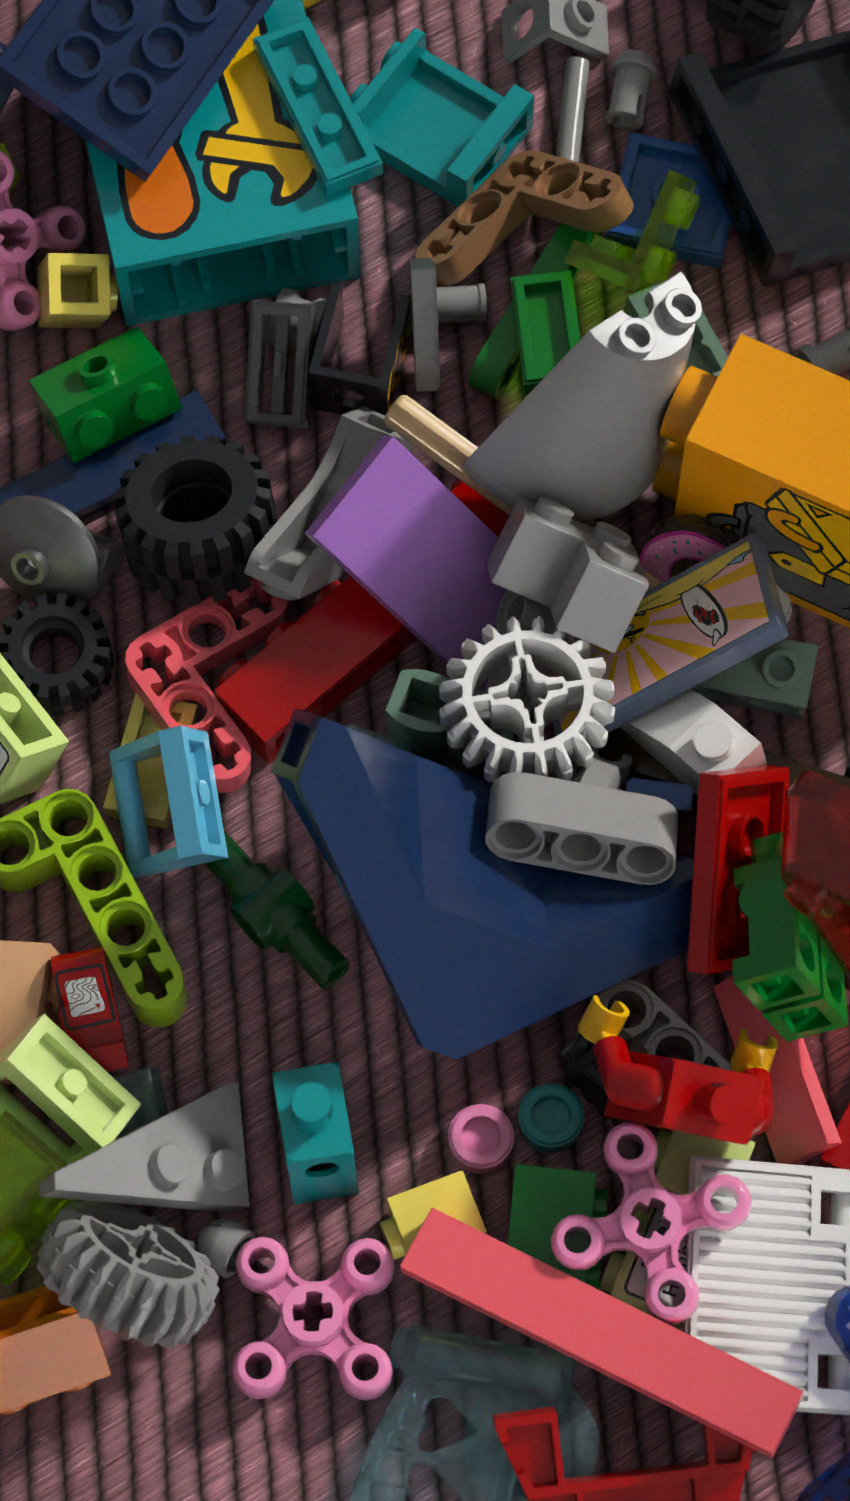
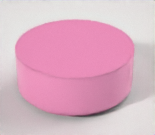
M475 1104L462 1109L453 1118L448 1130V1148L453 1160L462 1169L474 1174H488L500 1169L509 1160L514 1147V1130L511 1121L501 1110L487 1104Z

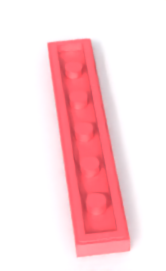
M433 1207L400 1265L403 1274L773 1459L803 1398L802 1390Z

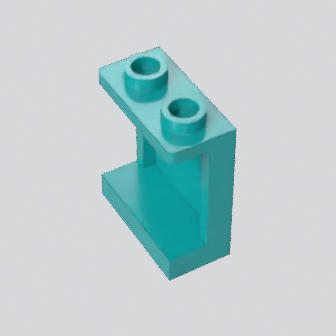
M417 28L411 31L403 43L396 41L390 46L382 59L378 74L369 85L363 83L358 86L350 97L381 161L457 207L467 200L511 156L533 127V94L514 84L503 97L428 52L426 49V33Z

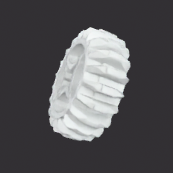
M540 615L534 619L532 630H521L520 623L512 616L507 621V634L500 635L494 627L487 624L482 630L483 645L466 638L461 646V654L464 659L451 658L449 660L447 675L451 680L443 681L440 684L439 698L447 703L440 708V723L444 726L452 727L447 733V742L451 749L466 747L463 753V764L466 765L467 769L485 761L484 778L489 783L498 778L501 771L508 773L523 772L548 777V772L553 770L558 778L569 780L572 778L573 772L571 761L587 768L593 762L594 753L591 747L602 748L607 742L608 731L603 726L609 725L614 721L615 707L607 701L614 697L615 688L612 680L601 679L606 672V663L603 657L587 659L590 654L591 643L580 639L570 645L568 644L569 634L556 629L553 635L544 633L545 623ZM534 665L546 667L558 673L560 677L543 675ZM510 666L511 674L506 682L495 687H489L488 694L475 696L477 690L487 678L495 672ZM521 683L524 685L526 697L530 698V703L535 707L533 724L530 722L528 709H524V704L519 699ZM580 710L574 722L565 731L544 741V727L551 721L565 718V712ZM491 729H508L519 737L520 742L503 738Z

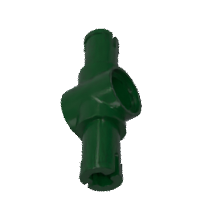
M224 830L228 858L204 864L229 890L227 898L232 902L229 905V911L235 921L259 948L267 951L273 946L279 953L288 952L323 990L332 987L347 973L350 963L316 925L317 918L312 913L315 910V905L308 893L284 867L277 865L271 870L265 863H257L255 860H252Z

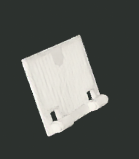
M689 1156L688 1194L701 1188L708 1179L716 1175L728 1174L737 1177L746 1185L751 1194L752 1206L749 1216L744 1223L731 1231H718L707 1227L697 1228L687 1234L686 1272L693 1277L698 1286L699 1302L693 1315L684 1321V1332L802 1390L803 1398L796 1412L850 1416V1170ZM725 1192L718 1193L711 1199L713 1208L720 1213H729L737 1206L735 1198ZM821 1192L831 1193L830 1224H820ZM818 1355L828 1356L827 1389L817 1388Z

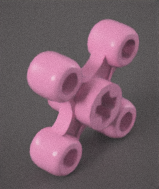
M0 150V328L6 331H17L33 325L40 317V294L27 280L25 274L26 261L30 259L36 250H40L45 254L69 253L76 250L84 241L86 225L80 213L70 206L58 205L40 212L35 219H32L28 213L18 208H13L9 199V187L14 179V166L6 153Z
M623 1122L613 1127L607 1134L603 1145L605 1161L609 1168L619 1176L624 1186V1196L621 1205L614 1213L606 1217L591 1218L582 1214H574L561 1219L554 1227L551 1235V1250L561 1265L574 1271L587 1270L595 1266L603 1256L613 1251L624 1250L635 1254L643 1261L647 1269L648 1281L644 1291V1298L649 1313L669 1325L680 1324L693 1315L699 1302L698 1286L693 1277L683 1269L679 1261L678 1249L682 1239L689 1232L697 1228L709 1227L718 1231H731L741 1226L749 1216L752 1206L751 1194L740 1179L728 1174L716 1175L708 1179L701 1188L690 1194L677 1195L668 1192L659 1184L655 1176L654 1165L658 1149L653 1133L643 1124ZM628 1140L638 1142L644 1149L643 1153L635 1160L624 1159L618 1153V1148L623 1142ZM724 1192L731 1194L737 1202L736 1208L729 1213L716 1211L711 1204V1199L716 1194ZM651 1207H656L663 1210V1225L668 1231L664 1235H660L654 1230L651 1239L641 1237L639 1235V1221L634 1215L639 1210L648 1215ZM574 1232L585 1233L591 1239L590 1247L582 1253L570 1252L565 1246L569 1235ZM668 1285H675L683 1291L685 1299L677 1307H667L660 1302L658 1298L659 1292Z
M258 1237L246 1242L239 1250L235 1264L238 1278L243 1286L251 1292L263 1294L274 1301L279 1310V1320L277 1327L270 1336L262 1341L248 1343L234 1357L232 1365L233 1379L239 1390L250 1398H270L278 1393L284 1385L287 1371L294 1361L305 1355H320L333 1362L338 1370L341 1385L346 1393L353 1398L367 1401L376 1399L384 1394L392 1380L391 1360L385 1350L376 1344L366 1343L357 1338L349 1327L348 1319L350 1310L357 1301L365 1296L380 1293L392 1281L395 1266L392 1253L388 1247L376 1239L364 1238L356 1240L343 1253L341 1265L333 1276L325 1281L309 1282L295 1275L290 1267L287 1252L276 1240L268 1237ZM265 1257L274 1261L273 1268L267 1273L260 1274L251 1270L252 1264L259 1258ZM364 1259H373L380 1265L378 1270L370 1275L361 1274L356 1270L357 1264ZM309 1306H322L324 1317L332 1316V1318L322 1319L319 1324V1331H306L304 1320H296V1318L307 1317ZM263 1361L271 1365V1372L263 1379H253L247 1374L248 1369L255 1362ZM361 1363H371L378 1369L376 1376L367 1381L359 1380L354 1376L353 1372Z

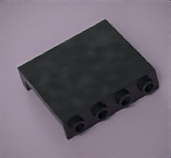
M850 30L711 69L708 68L701 52L680 57L668 93L762 286L766 287L850 262Z

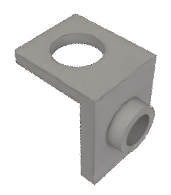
M516 0L502 10L503 55L507 61L513 62L549 37L599 60L609 55L607 7L596 0ZM532 8V25L527 34L518 39L517 26L520 18L527 10Z

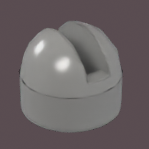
M226 1218L217 1219L210 1222L208 1227L203 1228L198 1235L197 1250L209 1258L211 1261L210 1267L218 1275L227 1279L237 1272L235 1263L239 1250L246 1242L255 1238V1234L236 1221Z

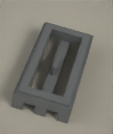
M251 300L245 424L303 429L309 427L310 387L308 372L313 357L316 304ZM267 314L277 315L271 412H262ZM291 316L298 317L293 408L292 414H285Z

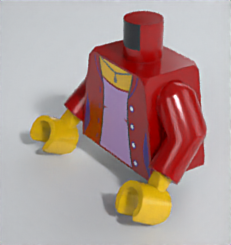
M593 996L578 1024V1031L584 1038L595 1044L593 1053L605 1093L608 1096L604 1116L747 1146L751 1140V1135H760L769 1128L774 1117L772 1077L769 1070L779 1043L774 1036L768 1035L765 1044L759 1045L748 1039L747 1030L742 1029L730 1060V1067L733 1071L671 1057L633 1052L628 1050L626 1041L618 1036L630 1014L629 1009L622 1002L615 1000L609 1010L600 1003L598 996Z

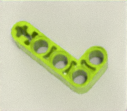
M63 789L0 818V854L6 848L15 845L29 849L26 857L17 864L4 865L0 863V888L7 892L19 893L30 890L61 874L98 947L103 946L108 966L137 1019L149 1027L158 1028L172 1025L184 1014L188 1002V994L181 967L90 797L76 789ZM76 817L87 821L84 829L76 835L62 836L55 832L58 825L65 819ZM108 871L115 875L114 881L106 889L95 891L83 886L86 878L94 872ZM136 925L144 930L141 939L135 944L122 946L111 941L115 931L122 926ZM149 965L158 985L162 989H166L167 992L166 996L157 1000L151 992H147L141 971Z

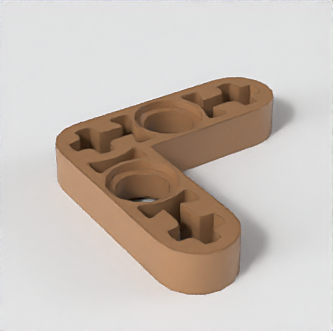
M528 150L510 157L496 169L467 200L455 209L420 244L416 250L415 258H431L435 262L437 287H448L468 276L530 214L589 232L599 233L617 227L631 214L634 204L619 175L544 152Z

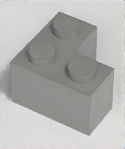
M519 496L487 561L491 582L550 607L556 629L615 653L649 587L635 547L630 543L632 538L621 529L608 523L597 522L595 528L572 519L574 513L568 507L550 498L539 497L537 503Z

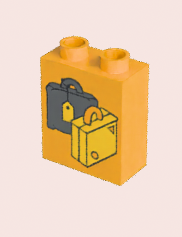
M740 333L718 377L691 365L681 378L661 425L660 437L669 440L670 443L658 467L652 491L676 501L672 532L680 530L695 532L717 541L725 547L755 532L766 544L775 582L790 597V602L850 628V380Z

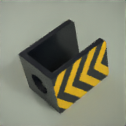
M332 281L308 372L311 409L343 415L365 406L385 416L395 400L411 336V296L401 295L381 377L376 378L331 369L344 320L342 282ZM335 390L353 391L362 395L365 399L346 398L335 392Z

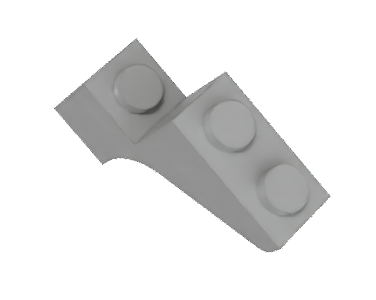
M365 406L341 415L331 444L314 477L257 544L248 559L244 573L263 582L262 588L267 593L285 600L301 599L329 583L348 575L305 532L383 435L395 437L411 453L413 445L385 425L384 415Z

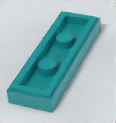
M309 17L253 38V50L326 196L382 175L383 162Z

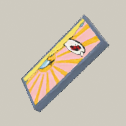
M755 532L646 591L615 653L591 644L590 654L587 659L603 657L606 663V672L601 679L612 680L615 688L614 697L607 701L615 707L614 721L609 725L603 726L608 733L789 636L766 544ZM575 637L574 642L580 640V638ZM552 671L550 677H560V675ZM580 710L565 712V718L553 721L556 736L565 731L574 722Z

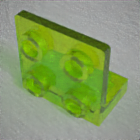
M669 170L636 249L595 234L591 244L574 239L565 263L635 292L668 280L677 255L670 251L672 242L678 228L683 230L689 228L699 206L700 196L693 194L697 182Z

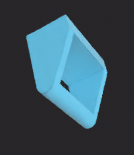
M177 726L157 731L109 751L126 864L133 878L146 877L228 858L208 732L185 726ZM162 756L176 847L151 855L136 762Z

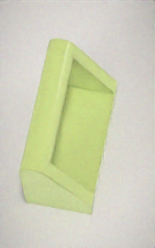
M45 1013L31 1022L0 1051V1080L7 1077L76 1141L71 1147L67 1146L0 1084V1120L55 1171L113 1142L141 1106V1103Z

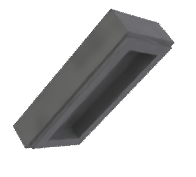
M410 258L416 392L438 391V387H441L435 262L431 258Z

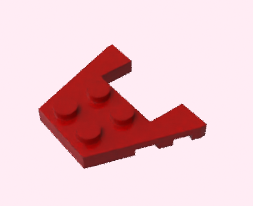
M554 1407L492 1414L495 1431L528 1501H740L745 1472L749 1471L753 1449L701 1423L705 1455L703 1461L564 1479L558 1418Z

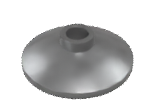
M22 495L10 498L0 504V577L18 594L37 603L35 596L46 593L48 603H56L57 593L68 594L70 604L73 605L78 597L84 600L94 590L101 573L99 549L85 524L66 507L44 497Z

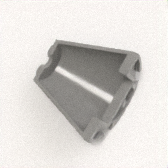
M679 272L646 295L644 299L648 304L649 310L647 317H630L620 310L589 330L464 462L462 467L487 492L511 507H514L519 496L537 503L539 497H546L568 507L574 513L572 519L577 521L605 517L623 509L641 496L654 481L658 467L670 443L669 440L660 437V429L671 398L686 372L696 321L699 319L702 311L698 296L693 293L682 272Z

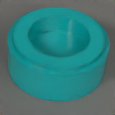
M555 1083L542 1084L530 1090L522 1099L518 1111V1128L525 1142L535 1150L544 1153L565 1151L576 1143L582 1133L584 1108L579 1097L571 1089Z

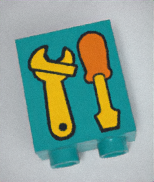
M274 0L146 182L139 179L83 138L126 327L276 296L280 294L284 287L300 291L332 284V281L343 282L361 278L358 216L351 189L348 187L326 196L253 50V38L307 18L302 0Z

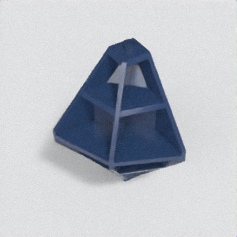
M294 708L271 773L275 774L336 878L373 950L418 1046L454 1059H460L688 951L693 859L676 853V870L669 879L654 885H641L500 858L489 850L485 842L490 788L492 784L416 756L342 724Z

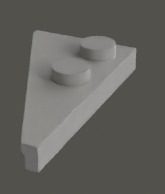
M229 1082L200 1098L161 1116L159 1119L122 1136L101 1149L54 1171V1173L48 1175L49 1179L39 1183L40 1197L235 1213L249 1207L239 1083Z

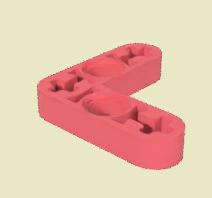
M253 577L250 578L251 587L239 593L236 589L227 592L228 599L214 602L213 596L201 601V604L190 607L140 635L130 643L126 651L125 666L128 683L161 730L185 726L208 732V737L213 733V745L224 758L234 755V768L226 770L222 764L213 766L218 793L233 792L247 782L251 774V748L243 733L201 676L267 639L271 632L287 619L288 600L267 593L262 588L263 582ZM255 597L260 603H267L271 600V612L264 614L259 608L249 610V599ZM241 617V629L237 630L234 621ZM211 623L222 629L225 637L218 645L202 647L196 645L191 640L189 634L197 625ZM151 657L156 663L165 660V677L171 686L164 692L163 681L157 672L152 668L143 670L144 658ZM192 700L202 705L206 714L199 723L182 725L171 717L170 711L178 702Z

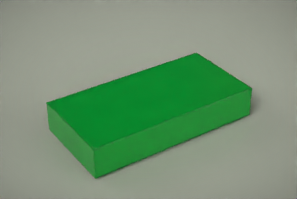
M571 270L510 277L524 395H528L580 341Z

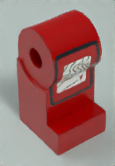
M103 946L51 956L61 1029L107 1072L129 1068L130 1058Z

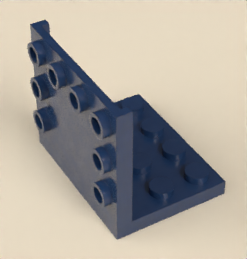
M42 0L10 45L7 46L3 42L0 43V115L15 88L139 179L146 182L274 0Z

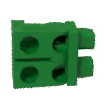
M779 832L754 839L750 842L752 864L733 869L734 886L740 892V909L748 918L750 952L748 956L733 959V983L758 1011L762 1010V1015L787 1042L847 1027L848 1014L842 944L839 935L833 930L844 927L843 909L824 888L823 875L815 865L805 864L797 855L796 842L787 832Z

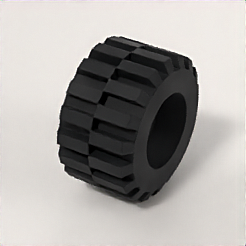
M194 435L181 437V442L173 445L165 441L155 446V453L151 455L142 453L134 460L136 469L124 471L119 479L121 488L116 489L114 495L117 524L128 566L134 578L140 577L142 587L150 593L160 589L162 599L175 602L179 597H186L187 604H201L202 598L213 596L214 602L228 599L227 592L236 589L241 593L251 587V576L244 573L248 559L257 544L277 522L270 479L267 470L262 469L261 460L253 452L245 454L244 446L233 440L224 445L221 443L220 437L207 435L204 441H195ZM211 516L205 520L183 523L192 518Z

